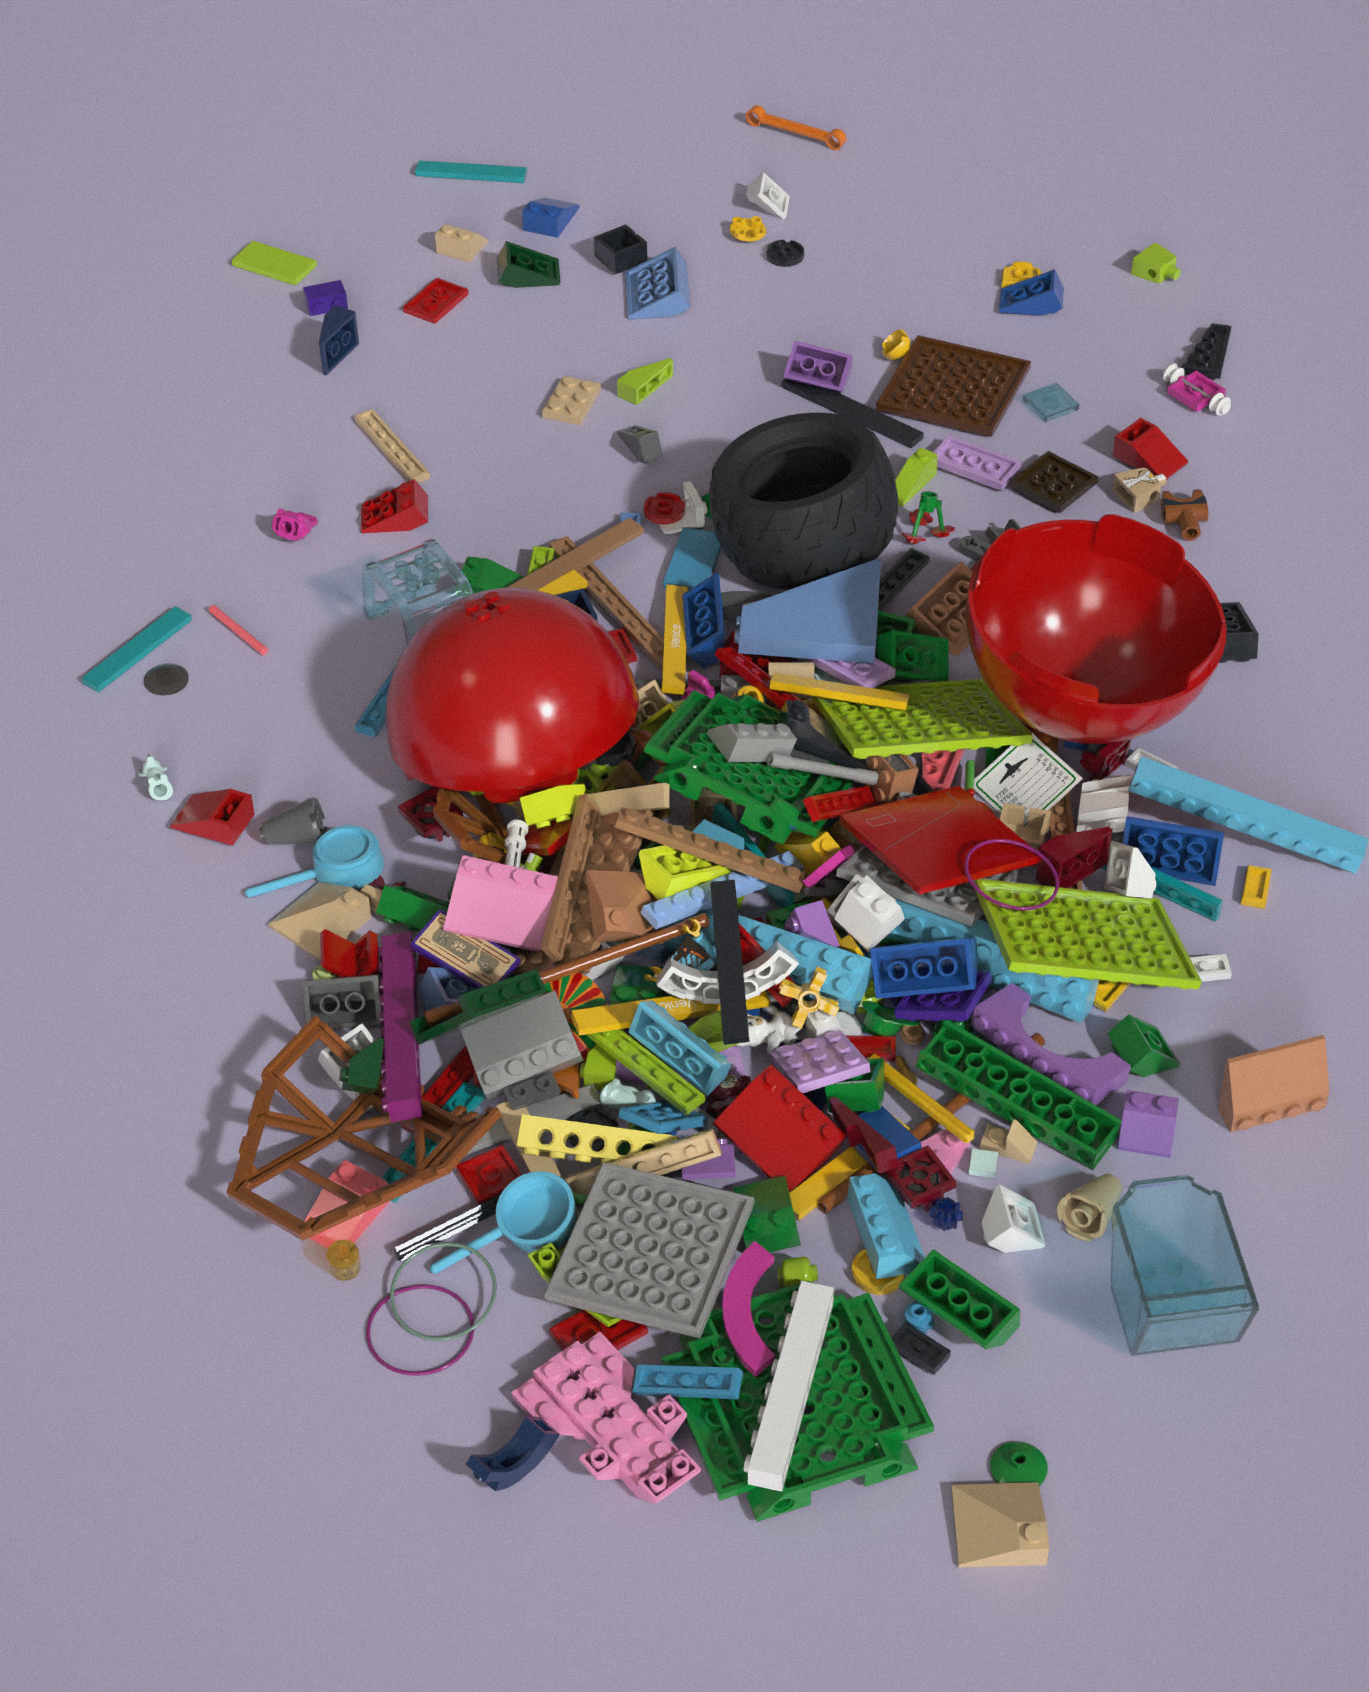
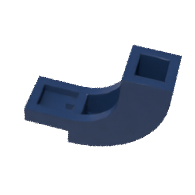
M525 1417L515 1435L503 1448L489 1455H471L466 1465L474 1471L473 1476L476 1479L486 1483L494 1491H500L516 1484L530 1473L548 1454L560 1434L541 1417Z

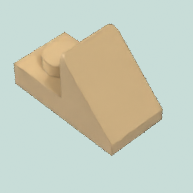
M1014 1119L1010 1130L987 1124L980 1142V1150L998 1152L999 1156L1030 1164L1038 1141Z

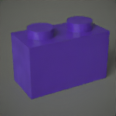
M341 280L303 287L305 304L310 316L327 313L335 305L348 309L347 295Z

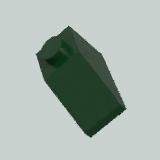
M378 1038L353 1056L345 1066L341 1067L339 1081L343 1082L342 1090L372 1095L378 1089L384 1039Z

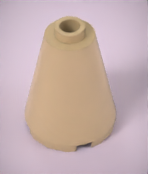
M1103 1174L1063 1196L1057 1206V1214L1059 1220L1063 1219L1067 1225L1065 1229L1069 1234L1080 1240L1092 1241L1094 1238L1101 1237L1105 1233L1123 1191L1120 1180L1112 1174Z

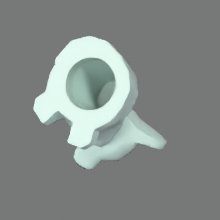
M147 755L146 762L143 764V771L138 772V776H147L149 783L148 791L153 799L167 800L173 794V787L167 780V775L163 773L167 770V765L161 766L160 762L154 759L152 755Z
M615 1078L602 1089L600 1102L603 1107L621 1109L623 1107L657 1102L656 1095L658 1092L653 1088L639 1091L632 1086L621 1085L620 1080Z

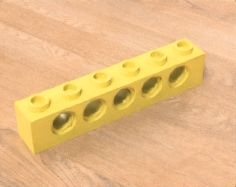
M522 1114L517 1146L524 1149L523 1153L539 1156V1152L549 1153V1157L555 1159H565V1155L575 1156V1161L590 1163L591 1159L601 1160L602 1165L603 1162L608 1163L642 1152L648 1146L657 1147L680 1138L674 1135ZM547 1131L552 1132V1141L549 1144H542V1134ZM571 1135H577L579 1138V1142L574 1148H568L566 1145V1141ZM596 1139H604V1148L599 1152L593 1151V1142ZM624 1142L630 1143V1152L626 1155H619V1145Z

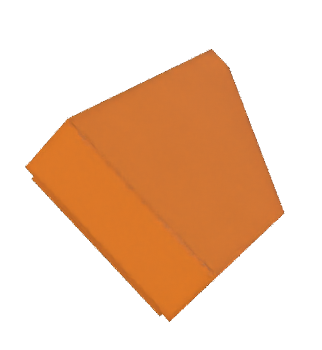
M579 1064L553 1073L561 1092L567 1091L571 1093L573 1098H579Z

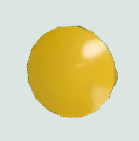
M758 216L751 218L734 217L729 227L733 237L748 242L762 239L766 235L767 230L762 223V219Z

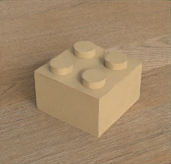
M1004 803L999 820L1031 847L1039 851V846L1047 841L1051 811L1030 808L1028 827H1023L1025 806Z

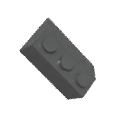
M379 974L302 981L306 1024L316 1015L321 1021L327 1023L331 1029L355 1028L362 1023L365 1027L381 1025L380 1011L382 1009L379 995H381Z

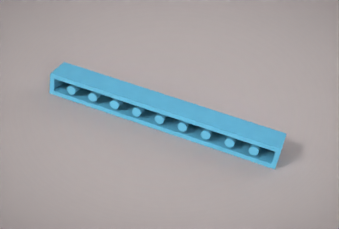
M1142 756L1134 770L1128 789L1132 793L1355 874L1364 859L1368 838Z

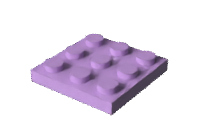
M841 1030L829 1031L825 1035L816 1038H806L800 1043L784 1045L770 1052L771 1061L801 1093L871 1072L869 1062Z

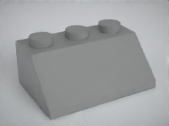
M726 724L709 729L707 735L728 762H767L770 752L790 755L797 740L790 728L784 724Z

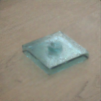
M1058 383L1023 395L1022 401L1044 422L1079 410V403Z

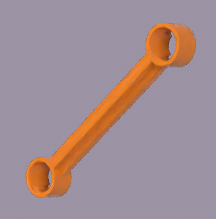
M754 105L746 113L747 122L754 127L763 123L824 141L832 150H839L847 140L845 133L840 129L836 128L828 132L770 115L759 105Z

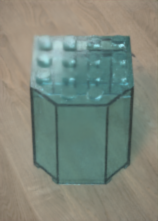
M1189 1175L1133 1181L1129 1186V1190L1119 1202L1115 1203L1112 1209L1111 1290L1130 1355L1136 1356L1240 1342L1257 1314L1259 1304L1222 1194L1215 1189L1211 1192L1194 1182V1178Z

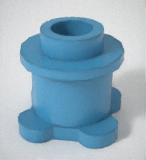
M914 1302L907 1306L905 1310L907 1321H903L901 1327L907 1322L924 1334L934 1327L932 1312L919 1302Z

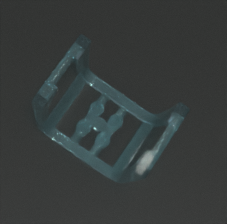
M435 539L426 540L422 545L383 560L371 561L362 567L363 611L365 616L370 621L388 614V609L396 606L402 618L407 644L416 633L414 617L473 594L464 573ZM418 553L414 557L415 560L407 563L403 560L397 561L399 559ZM397 561L394 564V570L390 572L384 573L380 568L381 566ZM439 562L443 568L438 569L434 564ZM450 575L456 582L453 585L435 591V584L444 576ZM391 580H404V583L394 586ZM375 581L390 599L386 601L375 600Z

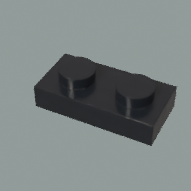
M907 1322L892 1336L893 1343L900 1354L933 1375L939 1371L951 1356V1350Z

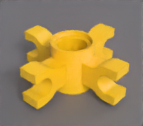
M817 966L810 983H804L801 986L787 979L781 981L779 992L798 1000L799 1005L791 1018L793 1026L801 1029L808 1013L814 1012L817 1009H821L834 1017L839 1010V1002L820 995V988L827 978L825 969ZM806 994H814L816 996L812 1001H805L803 999V996Z

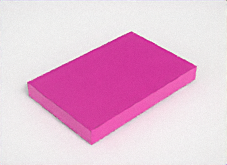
M852 843L841 849L804 879V884L807 887H812L821 882L849 859L858 848Z

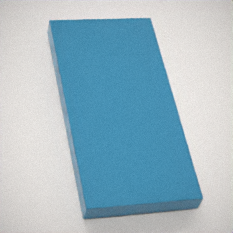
M690 528L682 529L663 581V588H666V584L685 586L690 590L712 576L722 548L715 532Z

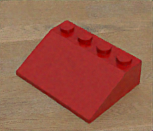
M772 1064L758 1075L713 1122V1125L769 1179L786 1176L789 1193L801 1185L840 1149L847 1136Z

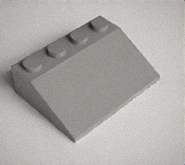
M555 991L460 1029L474 1069L488 1100L504 1094L503 1088L551 1072L553 1074L584 1061Z

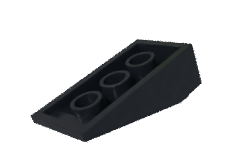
M1220 603L1225 616L1227 631L1226 644L1219 663H1225L1228 660L1247 662L1250 659H1257L1259 633L1241 603Z
M786 699L776 725L784 724L790 728L797 738L794 748L850 768L867 769L865 759H858L851 755L830 723L803 702Z

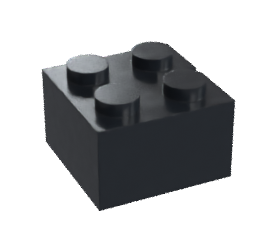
M626 224L594 237L595 257L615 274L648 260L647 241L638 234L635 235V231Z

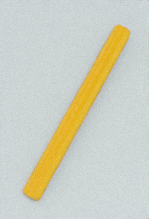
M872 1054V1056L868 1057L867 1059H878L880 1057L876 1054ZM884 1061V1080L964 1143H969L974 1139L973 1129Z

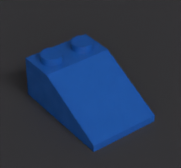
M550 198L529 201L522 211L523 231L558 238L580 206L579 204Z
M1054 269L1001 288L1000 313L1047 315L1050 313L1054 314L1063 309L1064 287L1056 270Z

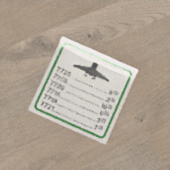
M1033 734L1032 743L1023 744L1022 746L1011 745L974 779V790L1000 814L1004 803L1025 806L1023 827H1028L1030 808L1048 811L1083 778Z

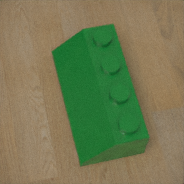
M384 885L376 913L383 915V920L397 924L399 921L405 923L404 928L418 931V929L422 930L439 909L447 913L450 902L406 886Z
M934 1249L898 1285L899 1289L985 1350L1003 1345L1020 1327V1309Z

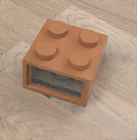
M890 754L888 757L868 756L866 770L877 771L878 780L875 785L862 784L863 786L870 787L875 800L880 805L895 802L899 792L906 791L912 793L919 769L907 755Z

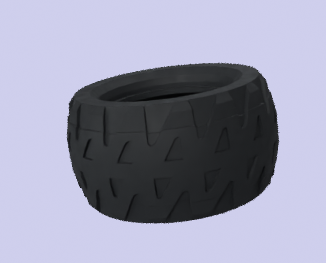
M810 412L773 419L748 430L731 442L712 468L709 502L710 514L717 539L730 562L736 566L738 572L761 585L791 590L870 562L883 552L893 537L894 527L897 522L898 493L892 465L875 433L867 429L862 423L849 417L833 413Z

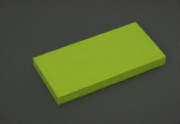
M252 241L232 259V266L296 286L317 266V261Z

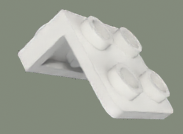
M692 481L683 483L684 499L682 501L685 502V515L676 523L668 525L659 524L664 534L681 532L683 528L695 529L705 526L704 514H707V506L705 501H701L699 489H695Z

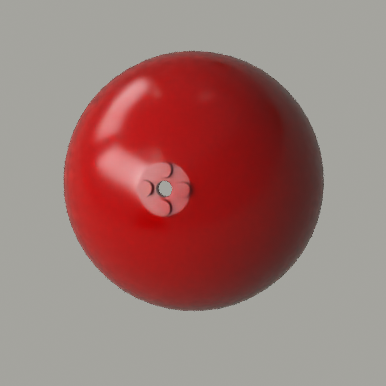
M1115 514L1103 515L1099 521L1053 520L1032 524L1018 530L1014 528L1007 529L996 538L977 562L970 579L966 602V623L971 652L981 676L995 697L1007 710L1030 727L1054 738L1075 743L1106 744L1121 742L1142 736L1162 727L1181 714L1200 695L1212 678L1226 644L1227 629L1222 606L1208 581L1185 559L1183 547L1173 538L1151 526Z
M525 588L490 589L465 596L444 607L429 618L406 645L395 666L388 688L385 710L388 745L392 758L410 781L417 779L423 783L449 790L484 792L486 799L493 803L520 801V798L557 786L573 784L578 776V768L604 754L626 734L630 727H635L639 708V695L633 673L618 644L605 628L587 612L565 599L538 590Z

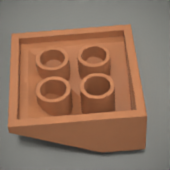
M602 870L586 871L595 941L624 943L662 929V927L655 929L641 914L644 905L658 901L646 889L643 873Z

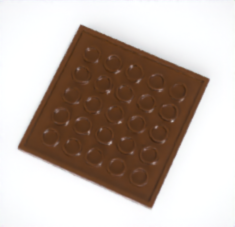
M917 335L878 399L876 409L992 437L1029 372L1031 361Z

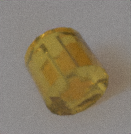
M345 1239L332 1243L326 1253L330 1273L334 1278L341 1281L355 1278L361 1269V1260L356 1244Z

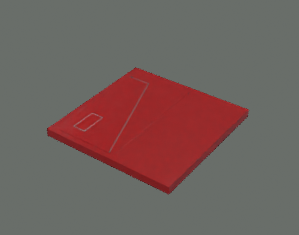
M960 786L842 814L839 820L849 832L919 895L969 882L964 868L965 858L968 852L981 842L992 839H1008L1030 846ZM990 843L979 847L971 854L968 870L974 881L1041 863V857L1015 844Z

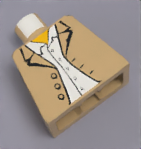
M1143 467L1114 474L1112 491L1136 513L1160 499L1161 487L1167 484V480L1163 474L1154 476L1147 468Z

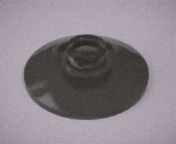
M171 663L153 667L144 677L145 688L150 693L161 696L172 695L181 691L189 681L186 669Z

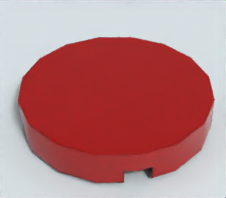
M660 492L656 493L657 496L652 497L651 495L644 502V515L652 523L668 525L676 523L685 515V502L677 494Z

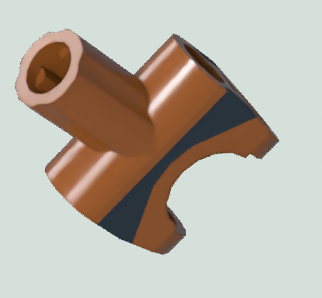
M1194 489L1192 497L1189 499H1178L1169 491H1162L1161 515L1164 524L1178 523L1182 538L1186 541H1193L1201 534L1198 522H1207L1209 515L1208 504L1202 490Z

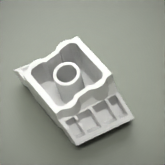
M1118 775L1114 778L1106 777L1102 780L1094 779L1091 782L1082 783L1076 832L1110 827L1112 829L1111 841L1123 843L1131 775Z

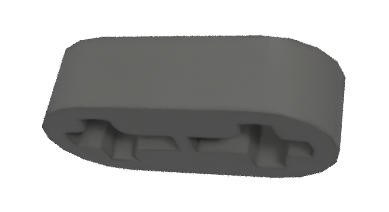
M965 536L960 540L961 554L975 561H978L991 546V544L974 536Z

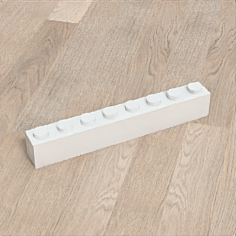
M801 1281L799 1291L793 1292L791 1299L793 1312L792 1314L787 1313L784 1330H787L786 1336L780 1337L778 1344V1353L781 1354L779 1360L774 1359L771 1376H774L773 1382H768L765 1389L764 1399L767 1400L766 1407L761 1406L758 1414L760 1428L759 1431L754 1430L752 1434L751 1447L754 1449L752 1455L747 1454L744 1463V1472H748L749 1485L781 1492L783 1490L834 1303V1287Z

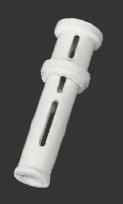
M512 820L507 825L508 837H506L504 842L507 849L505 865L519 868L521 852L526 847L525 835L529 829L524 821Z

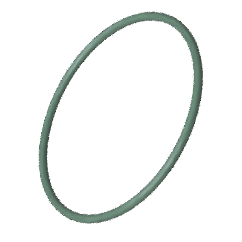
M454 1242L431 1244L410 1255L395 1273L390 1289L392 1311L398 1322L408 1332L417 1337L432 1341L455 1339L474 1330L488 1316L496 1298V1277L488 1260L477 1250ZM443 1246L463 1248L477 1255L490 1272L493 1291L491 1301L485 1313L468 1329L450 1336H428L411 1329L399 1316L394 1302V1289L399 1274L406 1264L424 1251Z

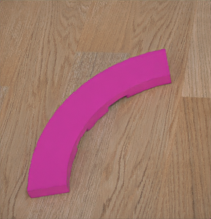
M756 1241L741 1254L731 1269L726 1281L722 1304L723 1323L727 1338H729L737 1358L755 1377L772 1364L775 1359V1354L758 1335L751 1316V1297L754 1287H756L765 1271L774 1263V1256Z

